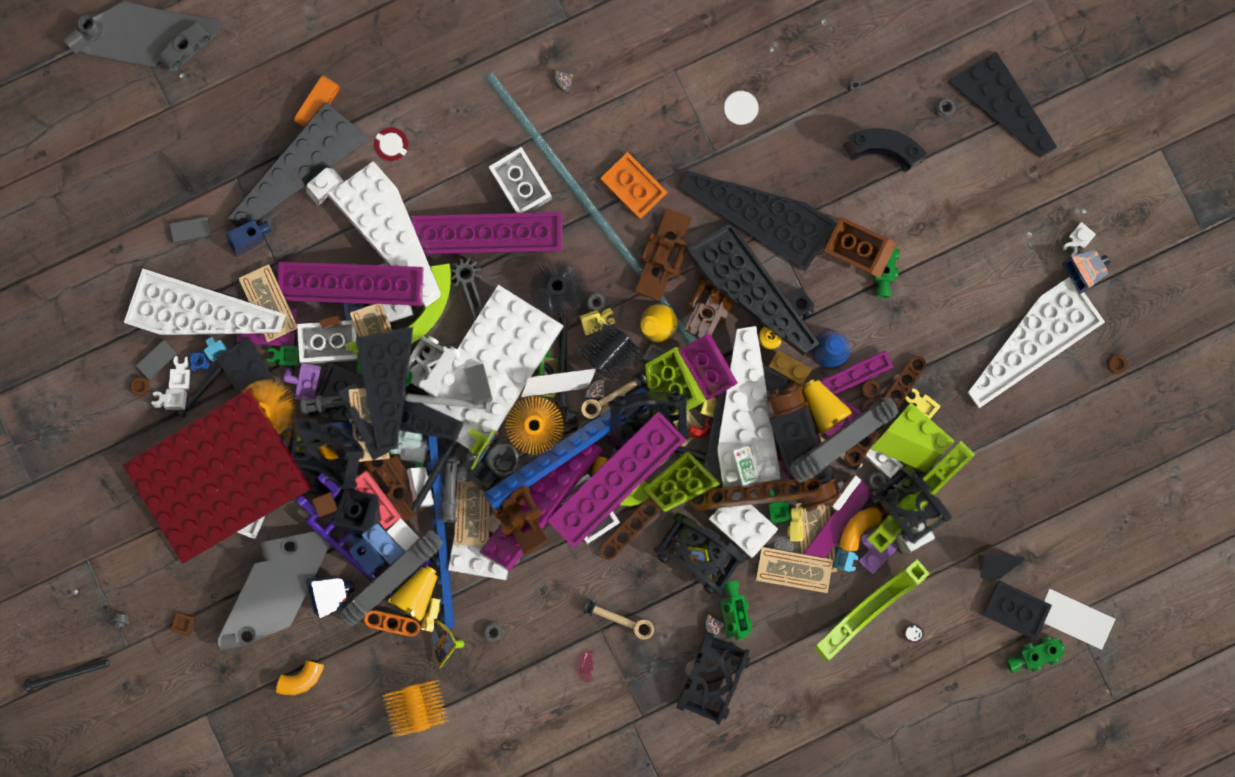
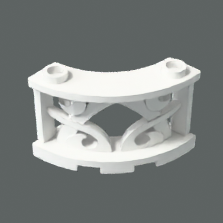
M423 336L420 338L421 340L409 359L408 371H411L413 374L410 383L437 397L441 391L437 388L438 384L454 359L460 361L462 358L460 356L461 352L452 346L448 349L445 346L438 345L439 341L431 336L428 339ZM426 346L430 347L429 353L423 351ZM421 353L423 354V357L426 358L425 360H422L420 358ZM436 364V366L432 370L430 366Z

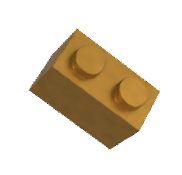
M780 350L777 351L769 365V368L787 377L788 381L792 383L797 382L798 385L804 384L812 370Z

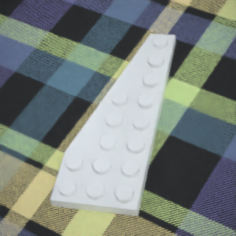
M374 161L328 193V197L389 266L424 267L422 304L425 308L441 296L399 191Z
M142 269L124 323L159 335L280 333L286 315Z
M1070 277L1038 298L967 392L977 408L982 407L1105 323L1086 294L1082 293L1079 295Z
M756 326L736 329L730 370L738 384L726 390L717 446L723 488L744 485L734 450L745 446L749 447L757 475V480L748 484L781 479L773 429L769 421L770 417H768L770 411L767 403L762 400L766 397L767 391Z

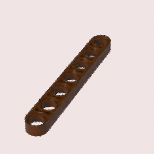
M914 356L910 359L885 395V397L891 398L896 404L897 409L926 368V361L921 356ZM914 360L922 363L920 370H915L912 367ZM902 376H909L912 383L904 385L901 381ZM899 391L901 399L898 401L893 400L891 392ZM888 422L881 425L879 431H873L867 436L869 439L867 447L861 446L858 442L845 453L844 460L847 465L855 467L863 460ZM849 453H857L859 460L851 462L848 458Z
M815 477L803 482L793 479L709 489L689 499V502L693 509L701 511L813 498L822 493L823 487L820 480ZM816 483L819 486L816 491H809V485ZM798 486L799 490L797 493H789L790 487ZM779 488L780 492L778 495L772 496L770 495L771 489ZM754 490L761 492L757 498H752L751 493ZM736 492L742 494L739 500L731 499L732 495ZM715 495H722L723 497L720 502L715 503L712 501ZM703 497L704 500L701 504H694L695 498Z
M650 496L602 545L600 554L604 559L611 560L615 558L661 510ZM646 504L653 505L654 513L652 515H646L643 512V507ZM638 518L641 521V526L638 529L631 528V519ZM619 532L627 534L628 539L625 543L617 541L616 536ZM612 546L614 548L613 556L606 557L603 554L604 547Z

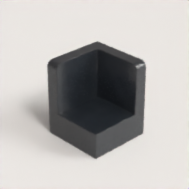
M481 461L468 474L471 482L484 493L498 482V478L486 469Z

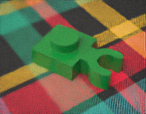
M281 346L280 351L274 348L267 350L269 353H274V357L272 359L268 358L267 362L275 364L279 361L280 366L300 367L299 346Z
M771 490L770 495L774 496L773 490ZM778 501L769 504L772 524L791 522L788 502Z

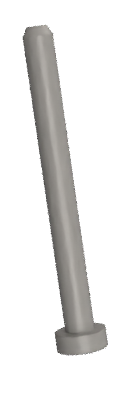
M407 394L405 398L408 402L484 409L485 413H490L491 401L475 406L472 400Z

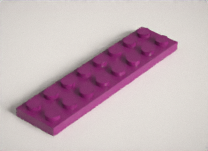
M562 212L412 216V225L425 255L563 251Z
M279 262L278 285L285 300L422 306L424 267Z
M658 411L561 505L547 521L575 548L686 439Z
M591 444L529 487L534 503L542 512V515L537 518L542 529L548 522L547 520L556 512L602 452L599 446ZM526 502L521 505L524 513L530 511ZM500 526L479 551L483 557L507 571H510L523 555L513 533L506 535L502 532ZM525 526L522 529V533L528 532L531 526Z

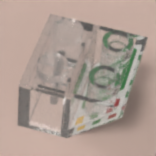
M769 438L732 449L743 487L781 477Z

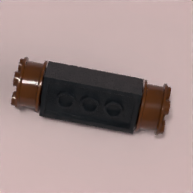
M797 382L786 385V388L780 391L779 388L770 390L765 395L766 397L762 399L763 402L767 403L770 411L768 417H770L769 421L790 480L795 479L789 468L792 462L822 442L808 404L809 402L804 400L801 391L803 385H798ZM830 464L814 476L822 484V493L817 497L801 499L802 504L800 507L801 509H806V512L817 509V506L823 504L825 506L836 503L835 499L841 495L840 491L836 490L833 482L835 481V476H833ZM812 483L809 485L808 490L816 491L819 485ZM794 485V491L797 493L799 487Z

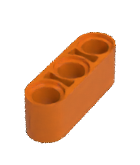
M323 75L296 114L294 122L304 127L325 101L330 105L338 93L340 85Z
M377 610L369 611L364 617L365 624L368 627L406 636H415L421 630L420 622L414 618ZM371 614H377L379 617L376 625L371 624L369 621ZM390 618H395L398 621L395 629L388 626ZM409 622H414L417 626L414 633H410L407 630Z

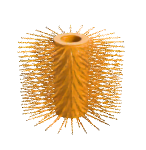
M263 380V391V385L261 389L260 383L256 382L255 384H257L258 389L252 392H254L255 397L272 425L277 430L281 421L284 420L285 422L283 423L285 425L282 428L287 429L289 427L286 425V423L289 424L287 421L290 420L291 423V419H293V417L287 416V414L289 415L293 411L286 412L292 406L290 405L292 402H288L291 399L283 401L286 398L280 401L277 400L287 390L281 393L280 389L277 388L282 386L274 387L270 381L271 387L269 384L267 387L266 381Z
M532 396L533 412L531 403L530 412L525 398L528 407L526 415L528 417L521 422L510 421L520 424H507L521 426L505 428H518L506 432L518 430L507 435L517 433L508 438L511 439L517 436L510 442L519 438L512 445H515L522 438L515 447L517 448L523 441L518 449L520 450L525 443L521 452L524 451L527 445L526 453L530 444V454L533 442L532 454L534 455L535 441L537 455V442L541 454L539 441L543 453H545L540 440L541 437L543 438L541 434L548 429L563 431L548 427L564 428L547 425L564 423L549 424L562 421H552L562 416L553 418L560 414V412L553 415L559 410L557 409L551 413L556 406L549 411L554 405L553 403L548 408L551 401L544 409L548 400H546L541 410L544 398L539 409L541 398L539 397L537 407L536 397L534 412ZM534 420L540 423V428L537 431H532L529 427L530 423Z
M437 680L401 688V690L383 695L384 697L393 694L392 697L384 699L391 700L386 704L395 702V704L387 706L388 708H393L389 710L390 712L397 710V712L389 714L390 716H395L391 719L403 718L393 722L394 724L400 723L397 726L394 725V728L402 727L395 730L396 732L402 731L396 733L398 736L405 733L423 731L447 722L446 720L438 721L445 717L439 718L438 716L444 714L442 712L440 714L436 713L442 711L441 709H436L442 706L440 704L434 705L443 702V700L434 701L442 697H432L440 694L439 692L433 693L440 689L428 690L438 686L437 684L431 685L434 682H438Z

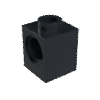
M802 287L787 297L800 317L805 319L813 313L812 309L815 305ZM803 300L806 303V308L803 310L798 309L796 301Z

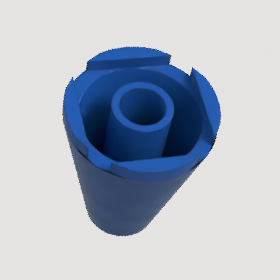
M827 330L816 337L820 343L817 348L812 350L816 362L827 368H837L846 362L850 354V344L845 335L836 330Z

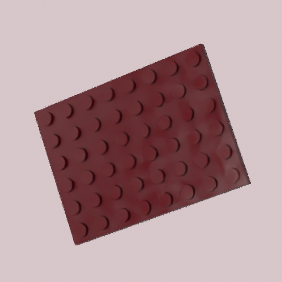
M251 388L122 465L182 564L311 489Z

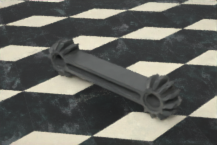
M460 258V265L455 262L453 263L456 270L450 269L451 274H455L451 276V281L456 280L454 283L455 287L459 286L460 283L463 284L474 320H476L483 310L474 282L475 278H482L481 275L475 274L480 272L481 268H475L477 265L476 261L470 265V258L466 259V263ZM465 269L471 272L470 277L467 279L460 277L461 272ZM469 284L473 286L479 304L478 308L473 306L467 288Z
M889 397L881 398L871 404L860 415L808 453L792 462L789 468L793 477L798 482L812 479L824 467L881 425L896 417L898 413L896 404Z
M431 530L424 533L410 548L339 611L341 619L349 626L357 624L371 609L440 549L443 543L440 537Z

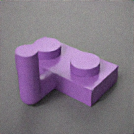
M302 363L299 377L292 376V366H286L283 380L288 383L297 384L295 399L315 398L320 366Z
M862 535L860 541L869 550L860 558L859 562L871 574H874L899 546L893 541L881 553L867 540L869 538L868 535Z

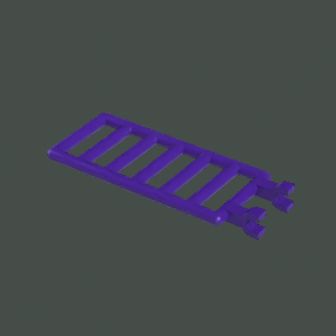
M321 473L318 476V479L331 490L333 499L344 490L339 489L326 475ZM301 495L296 502L310 513L306 518V523L372 582L377 576L375 574H367L344 547L347 543L345 539L352 532L347 531L337 541L330 534L336 527L332 525L334 518L323 528L315 521L319 517L316 507ZM361 548V555L366 551L365 548ZM430 557L420 567H430L433 559ZM390 592L387 597L390 598L394 592Z

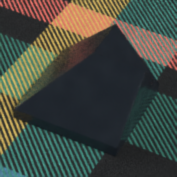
M344 489L332 525L361 535L381 521L378 496Z
M979 555L980 578L1001 579L1023 562L1024 557Z

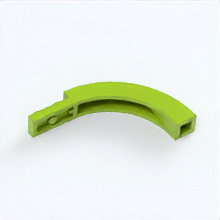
M450 264L430 267L441 296L426 308L423 306L418 317L407 327H414L412 343L423 337L435 325L445 308L451 284ZM356 341L345 344L346 352L352 351L353 354H359Z
M962 441L923 477L924 481L931 488L929 490L930 494L935 495L974 457L975 454ZM920 492L905 495L897 504V507L917 511L915 501ZM922 502L920 504V508H922V505H925L927 502ZM887 515L867 540L882 553L896 539L901 530L892 518Z
M916 559L858 603L813 648L825 662L829 661L873 618L905 593L918 586L929 575V572Z

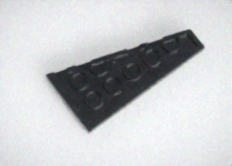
M997 51L948 81L951 86H954L962 95L974 102L979 109L1007 129L1012 136L1014 135L1023 145L1039 158L1057 148V145Z
M414 327L356 337L378 452L398 448Z

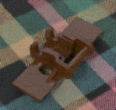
M668 208L666 209L656 237L654 236L655 234L649 233L645 251L641 254L640 259L646 262L637 285L636 293L660 302L670 275L679 277V270L686 254L685 249L690 246L689 243L683 240L691 217ZM665 234H674L675 240L665 238ZM673 246L679 247L673 267H667V260ZM653 268H660L662 275L654 277L651 273Z
M703 277L698 279V286L690 302H687L685 305L692 314L684 331L698 339L708 333L712 335L718 321L724 324L731 307L734 305L732 300L708 283ZM704 289H707L709 297L706 303L699 304L698 301Z
M400 454L393 458L389 455V459H382V465L379 467L374 466L372 460L361 461L367 472L401 515V519L404 522L425 508L420 507L418 512H411L414 501L410 484L408 483L407 470L401 463L402 457ZM375 471L378 472L389 488L390 492L388 494L385 493L372 474ZM398 487L404 491V496L401 499H397L394 496Z
M523 486L513 491L510 498L504 500L501 506H499L501 511H497L496 508L492 509L494 516L501 522L500 528L502 532L506 535L513 533L524 556L548 542L537 521L542 512L534 503L528 486ZM525 502L530 510L524 513L521 507ZM525 526H531L528 532L522 533V529Z

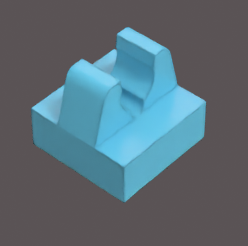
M213 337L205 340L208 347L204 351L212 362L217 360V356L228 350L221 340L216 342Z
M838 549L833 568L849 572L855 571L856 568L852 567L853 560H858V556L853 552Z

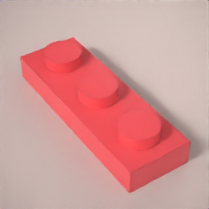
M367 471L356 478L357 488H354L356 491L378 496L381 513L380 523L384 529L401 518V515Z

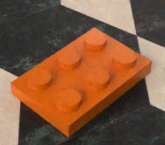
M628 152L600 178L640 220L668 193Z

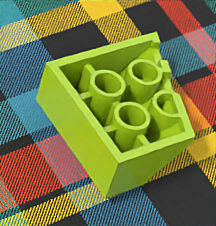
M675 347L645 364L647 386L650 388V392L677 391L682 395L688 396L686 408L689 411L707 400L678 352L681 348ZM668 405L670 408H675V412L669 415H678V407ZM652 408V415L654 416L657 411Z
M910 403L870 449L926 473L953 444L954 440L916 406Z
M687 451L646 486L644 490L663 512H666L719 485V483Z

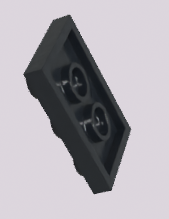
M250 338L216 357L238 395L239 393L241 394V391H246V386L248 388V385H250L249 387L251 388L252 383L255 381L257 383L259 381L260 385L262 383L263 391V380L266 381L267 387L268 384L271 387L270 381L274 387L279 386Z
M998 580L983 616L1037 640L1052 605Z

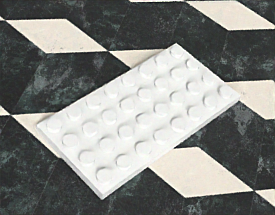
M498 285L457 349L461 352L460 356L462 358L460 361L454 359L437 386L441 390L437 397L473 401L465 369L484 364L493 397L490 413H485L484 409L423 404L463 421V427L456 441L470 449L476 440L468 434L471 428L476 429L488 438L493 430L497 431L510 409L524 390L528 378L532 377L564 326ZM482 444V446L480 447V449L478 450V452H477L476 454H479V453H480V451H481L482 447L484 446V444Z

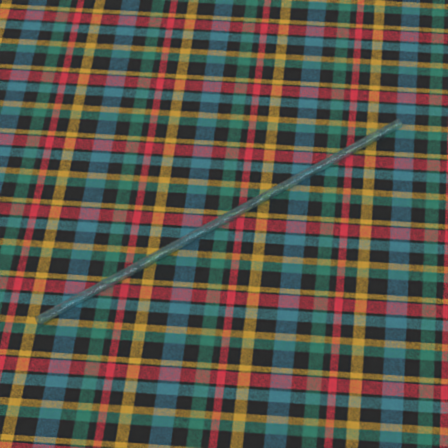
M491 73L486 78L640 279L644 268L497 76ZM662 295L661 301L657 302L673 310L678 319V330L689 344L697 340L695 336L684 331L686 323L666 297Z

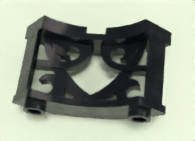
M871 128L858 131L849 135V141L843 144L853 161L864 156L881 155L897 163L905 173L921 164L922 159L927 155L923 148L912 138L898 131L885 128Z
M651 391L615 397L614 400L608 402L611 417V436L608 437V444L621 448L643 427V422L634 417L647 405L657 412L659 411L687 439L689 437L686 408L688 396L682 395L677 391ZM668 405L678 407V415H669L675 412V408H670ZM620 411L622 416L625 417L624 419H620ZM674 421H678V427L675 426Z
M292 419L288 451L297 466L312 469L326 475L339 489L357 488L356 475L359 460L364 458L365 454L359 442L354 437L349 438L343 434L344 430L331 424L324 426L317 424V420ZM297 437H301L302 441L297 442ZM325 442L332 445V449L338 458H325L316 446L323 445ZM305 446L299 452H295L296 447Z
M904 464L899 468L901 470L900 473L877 489L871 488L868 491L871 494L869 498L875 506L881 507L902 531L900 535L905 542L909 541L915 544L935 528L949 521L952 516L938 496L935 498L934 494H930L929 490L931 488L922 477L918 478L915 470ZM920 492L915 501L917 511L897 507L900 493L911 495ZM924 501L927 502L926 506L922 505L924 510H921L920 504ZM939 517L936 521L927 525L926 519ZM918 520H922L925 528L914 535L910 531L909 525L914 524L916 529H918Z
M677 512L673 518L675 522L659 546L653 550L658 555L657 559L664 564L668 562L689 574L704 586L703 589L709 594L716 593L721 595L723 592L722 588L738 564H742L746 557L731 543L726 544L723 543V540H719L721 536L710 528L706 527L704 530L702 526H698L696 520ZM682 528L680 538H677L676 535ZM693 534L698 536L697 541L687 540V538L692 540L691 535ZM672 541L680 543V545L671 547V549L676 550L675 554L666 552ZM707 541L709 543L708 556L712 562L693 563L687 545L697 546ZM715 548L718 549L720 552L719 554L715 555L718 559H716L712 553V550ZM730 560L726 568L723 569L721 565ZM715 568H718L721 575L714 584L709 579V575L713 574L716 578L717 572Z
M707 632L693 664V670L680 694L676 708L682 711L687 709L716 721V724L720 725L722 719L726 720L730 711L728 709L729 703L743 669H747L751 658L748 657L750 650H743L714 638V634ZM711 646H713V647H715V648H718V649H720V650H723L722 654L720 655V654H719L714 648H712ZM726 653L739 657L738 664L735 666L731 664L733 658H728L725 662L723 658ZM707 659H710L712 663L714 659L716 660L712 667L706 666ZM720 665L725 676L726 685L714 692L708 693V685L699 676L700 671L711 672ZM730 671H736V674H735V677H734L733 680H732V676H731V672H730ZM699 683L704 686L703 694H701L702 690H696L695 688ZM728 692L724 701L720 696ZM706 700H710L712 708L714 703H720L719 711L716 712L706 708ZM692 701H702V705H699Z

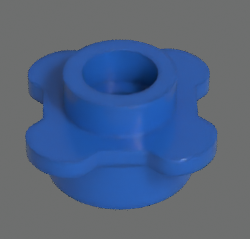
M205 351L190 353L191 370H207L209 368V363H207L208 356Z

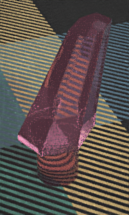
M592 651L585 653L580 669V674L584 675L585 682L593 681L591 671L594 670Z

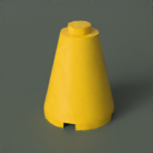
M656 304L648 307L643 312L640 319V328L647 339L661 343L675 335L678 329V319L670 307Z
M812 379L804 385L803 394L809 402L811 413L821 435L852 415L850 409L819 380L815 382Z
M429 566L425 568L420 567L390 597L388 602L412 618L421 621L437 580L436 571Z

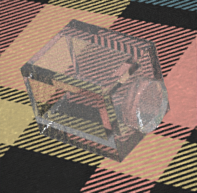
M404 438L402 443H398L397 454H400L401 460L424 462L427 440Z

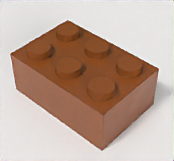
M840 217L824 251L880 278L897 243Z

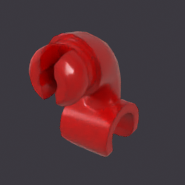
M710 417L705 420V427L696 428L694 425H691L688 429L689 435L694 438H701L707 435L711 430V426L707 424Z

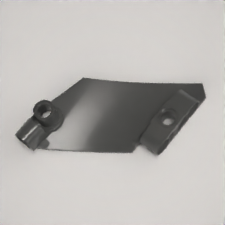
M123 1L95 17L90 15L82 16L78 21V27L71 30L62 39L75 54L79 52L148 67H155L159 62H162L170 72H174L220 33V21Z
M316 531L260 543L263 562L254 564L222 632L216 634L219 652L249 646L257 640L291 626L308 591L306 579L315 577L330 546ZM292 543L294 551L287 552L284 549V544ZM249 632L252 636L251 641L244 642L241 639V634Z

